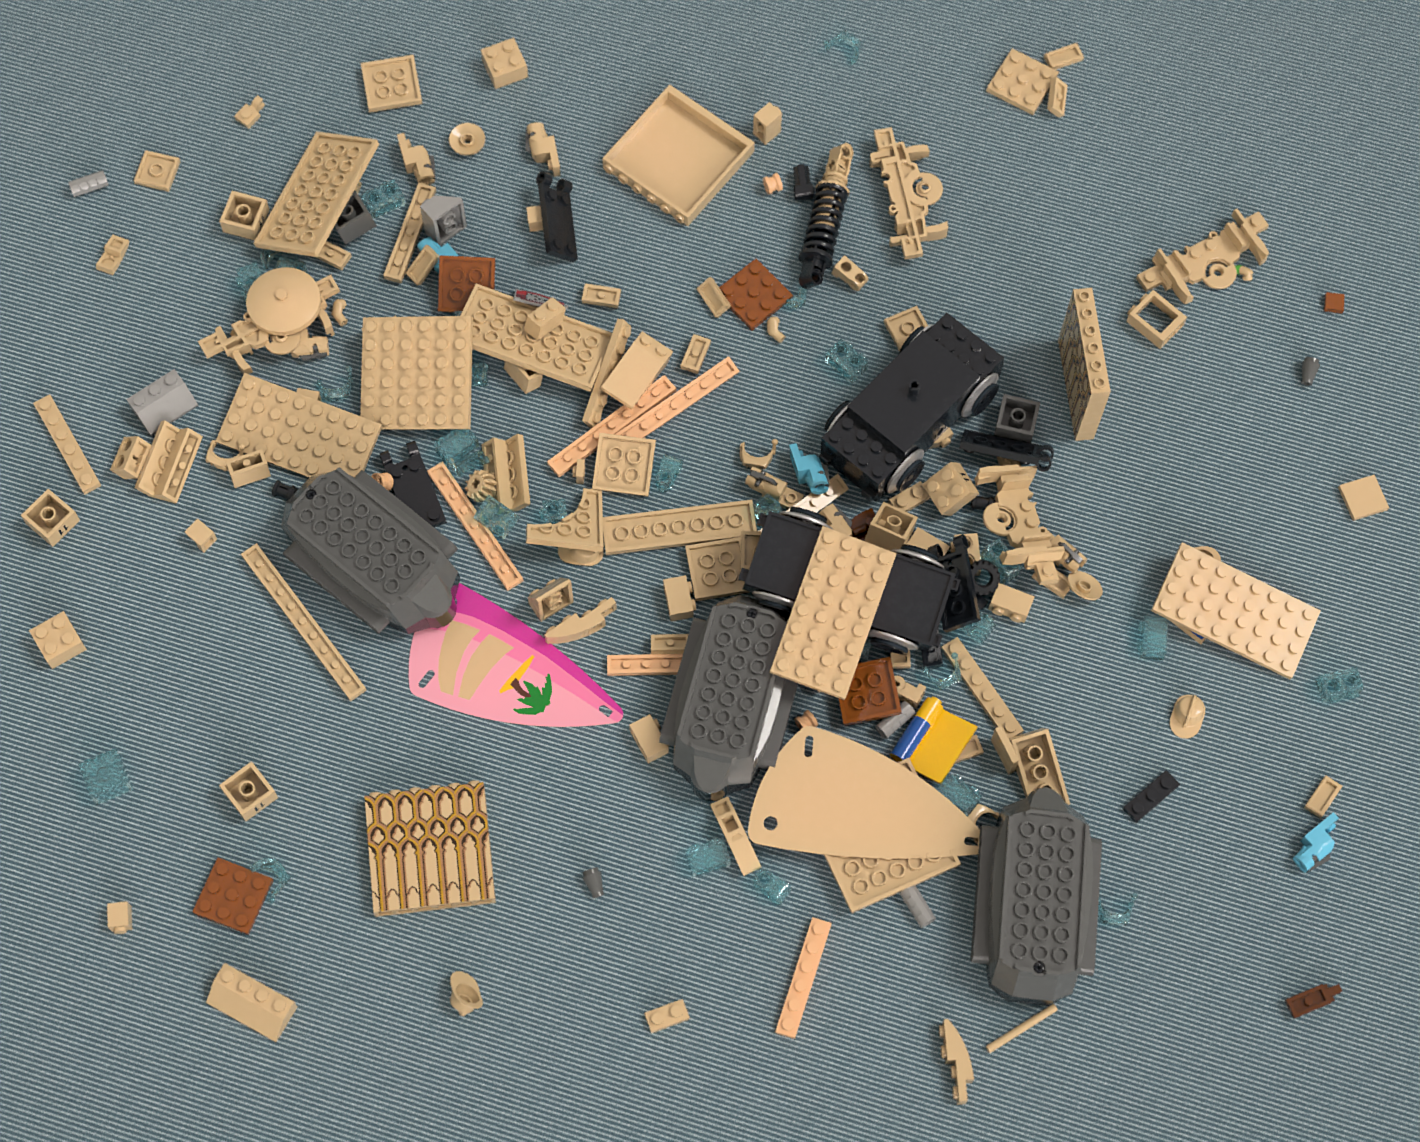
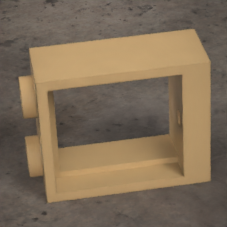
M1152 290L1149 294L1146 293L1142 296L1137 306L1134 305L1127 313L1129 315L1127 323L1161 349L1184 326L1187 317L1156 291ZM1150 302L1174 320L1162 333H1159L1138 316Z

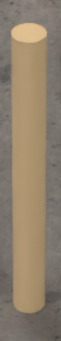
M1054 1004L1048 1006L985 1046L987 1051L991 1053L1058 1011L1057 1007Z

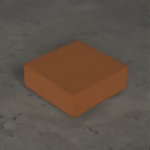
M1326 292L1324 311L1343 313L1345 294Z

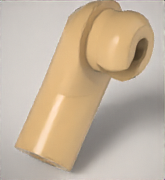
M343 299L335 300L332 307V316L340 326L348 323V320L342 314L346 306V301Z
M776 316L770 317L767 321V333L776 341L782 343L786 336L778 331L780 320Z

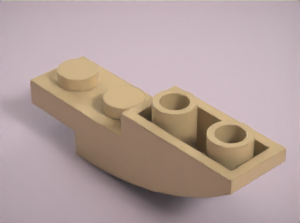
M612 597L608 600H602L597 605L598 607L592 611H586L582 618H579L576 613L572 616H566L561 621L562 623L556 627L552 626L546 631V634H544L547 644L567 643L597 632L606 626L605 617L617 609L615 600Z
M727 796L710 804L743 876L762 868L729 797Z
M944 1019L942 1025H939V1035L944 1040V1046H941V1057L945 1058V1064H954V1066H951V1078H955L956 1084L952 1088L953 1099H957V1105L966 1104L968 1101L966 1083H972L974 1080L970 1057L956 1028L948 1019Z

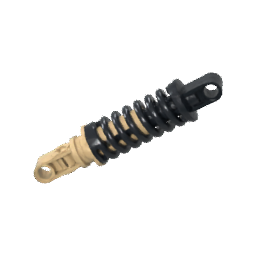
M848 143L830 150L826 171L823 174L822 181H819L815 188L816 192L812 211L810 212V219L807 223L806 236L798 256L799 261L803 264L799 276V284L803 289L820 285L823 282L825 269L830 268L833 264L834 246L839 235L838 229L841 227L840 221L843 219L844 204L847 202L850 193L846 185L854 151Z

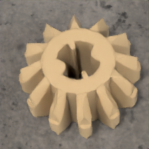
M475 470L474 474H469V481H465L468 485L464 488L467 491V496L476 502H487L488 497L493 498V491H497L494 488L497 482L494 480L493 474L488 473L486 470Z

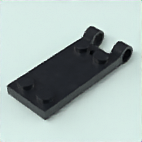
M541 171L536 177V183L539 190L546 254L575 262L578 260L570 200L573 184L571 181L562 178L557 182L556 190L551 189L552 175Z
M967 429L964 430L959 447L968 453L979 452L1017 460L1025 465L1035 464L1037 469L1043 472L1051 468L1054 456V449L1050 445H1038ZM1049 450L1052 455L1041 454V451ZM1042 460L1043 462H1049V465L1045 467L1041 466L1039 464V461Z
M415 440L406 443L411 458L393 464L388 450L379 453L386 473H389L393 478L392 489L395 496L434 528L446 524V518Z
M964 534L953 538L955 552L943 556V551L939 544L928 547V551L938 555V562L944 566V570L955 573V578L961 580L957 592L950 590L941 617L943 631L946 633L981 621L967 550L969 544Z

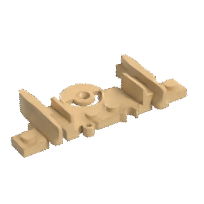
M892 127L874 130L878 152L870 154V168L881 167V177L889 178V180L883 182V186L888 190L891 202L888 213L891 216H895V231L897 235H901L890 237L889 245L890 247L901 245L905 260L923 257L921 242L945 238L948 232V221L927 227L925 223V216L928 215V206L936 203L942 196L943 186L941 181L931 173H920L917 164L911 162L929 157L930 151L927 145L905 147L904 142L896 143ZM921 178L922 181L918 182L916 185V195L913 191L912 185L917 179ZM922 186H928V189L924 190Z
M1236 208L1231 216L1237 225L1234 222L1226 223L1224 230L1220 232L1219 236L1217 232L1211 231L1208 239L1191 247L1185 246V255H1181L1179 251L1174 250L1171 255L1166 257L1162 249H1158L1152 258L1155 266L1138 274L1136 279L1145 292L1159 285H1162L1166 291L1172 288L1183 304L1192 302L1194 298L1186 282L1195 284L1203 281L1207 286L1214 289L1227 288L1235 281L1237 271L1234 263L1239 260L1242 252L1249 248L1259 266L1266 262L1269 252L1263 241L1256 234L1268 229V223L1259 211L1244 218ZM1213 264L1209 269V276L1206 277L1205 269ZM1218 271L1221 275L1216 276L1214 272Z
M329 275L316 282L322 300L317 317L325 328L326 334L333 336L335 335L329 316L325 312L327 307L325 299L339 293L340 290L333 277ZM248 312L243 315L245 321L239 320L231 324L230 338H227L221 326H218L215 329V333L198 341L207 359L225 351L227 356L235 359L240 372L244 375V373L250 374L253 371L242 355L246 353L252 355V348L257 350L264 346L269 352L276 355L289 354L298 347L301 335L298 332L285 335L282 339H279L278 335H273V342L270 343V334L255 326Z
M997 456L999 466L980 468L975 477V485L996 482L997 485L996 503L986 507L983 512V522L992 533L999 536H1007L1010 546L1016 548L1006 552L1002 551L999 559L1003 565L1023 563L1026 570L1034 569L1039 585L1056 584L1059 581V577L1053 561L1061 560L1065 548L1064 546L1052 547L1050 542L1051 534H1047L1045 527H1038L1040 520L1035 509L1037 502H1030L1028 500L1034 494L1029 491V486L1035 477L1037 467H1021L1020 462L1017 460ZM997 519H1002L1004 523L999 522ZM1012 519L1013 527L1006 531V527L1010 525Z

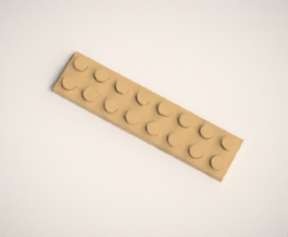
M752 500L603 517L606 555L706 543L741 537V531H757Z

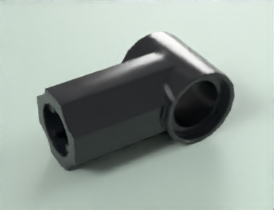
M799 164L793 167L795 201L813 199V184L810 182L809 166Z

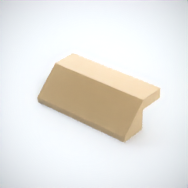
M161 421L134 488L149 497L177 503L203 436L189 428L179 429L167 421Z
M516 434L507 440L493 437L481 444L484 470L493 474L494 480L497 482L494 486L497 491H493V498L488 497V513L519 511L530 505L523 435Z

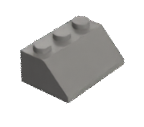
M434 195L430 199L424 200L420 205L425 233L440 246L467 227L463 200L460 197Z
M175 369L127 399L131 410L151 436L157 432L161 421H167L171 424L199 406Z

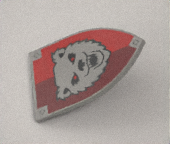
M517 288L513 298L514 301L539 307L550 299V297ZM558 301V302H559L560 304H562L566 309H568V307H569L568 305H566V304H564V303Z

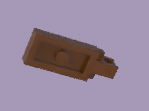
M1321 984L1286 999L1285 1003L1293 1019H1296L1335 1001L1333 996L1340 994L1342 989L1339 984L1330 988L1327 984Z

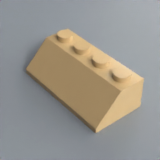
M224 963L214 979L206 1001L210 1006L274 1042H277L298 1007L294 1001Z

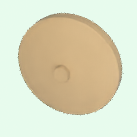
M286 267L270 270L257 278L247 293L246 307L250 319L260 330L272 335L285 336L298 333L312 324L319 314L322 300L319 287L309 274L299 269Z

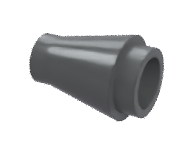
M1314 357L1304 358V361H1302L1301 384L1312 386L1313 380L1320 368L1319 359Z
M598 867L584 871V877L582 878L592 897L603 896L602 875Z

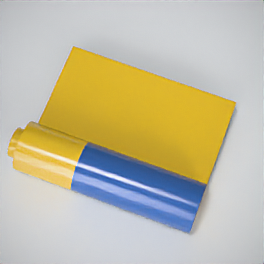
M932 696L925 699L890 752V757L896 762L909 758L917 773L941 785L978 727L945 711L941 705L942 702Z

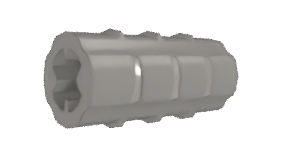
M103 170L68 182L74 197L109 186Z
M903 701L900 704L902 714L885 717L876 725L877 732L884 739L894 734L896 730L915 714V710L908 702Z
M916 885L900 893L904 903H906L910 910L909 912L912 913L921 928L935 921L936 917L932 913V909L929 908Z

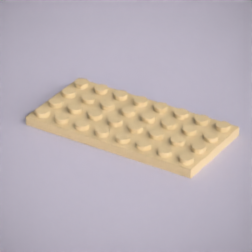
M316 131L254 241L256 248L318 257L379 146L377 139Z
M475 284L460 315L473 317V350L591 392L610 342L611 332L564 316L563 322L537 341L524 328L527 316L539 306L514 301L512 296Z
M244 373L215 442L237 451L240 450L238 448L239 444H244L243 453L245 454L262 449L268 463L308 478L313 475L334 471L339 467L347 474L355 477L361 470H365L383 425Z
M822 526L769 673L845 700L897 553Z
M1183 542L1177 550L1151 609L1152 612L1289 680L1293 678L1321 611Z

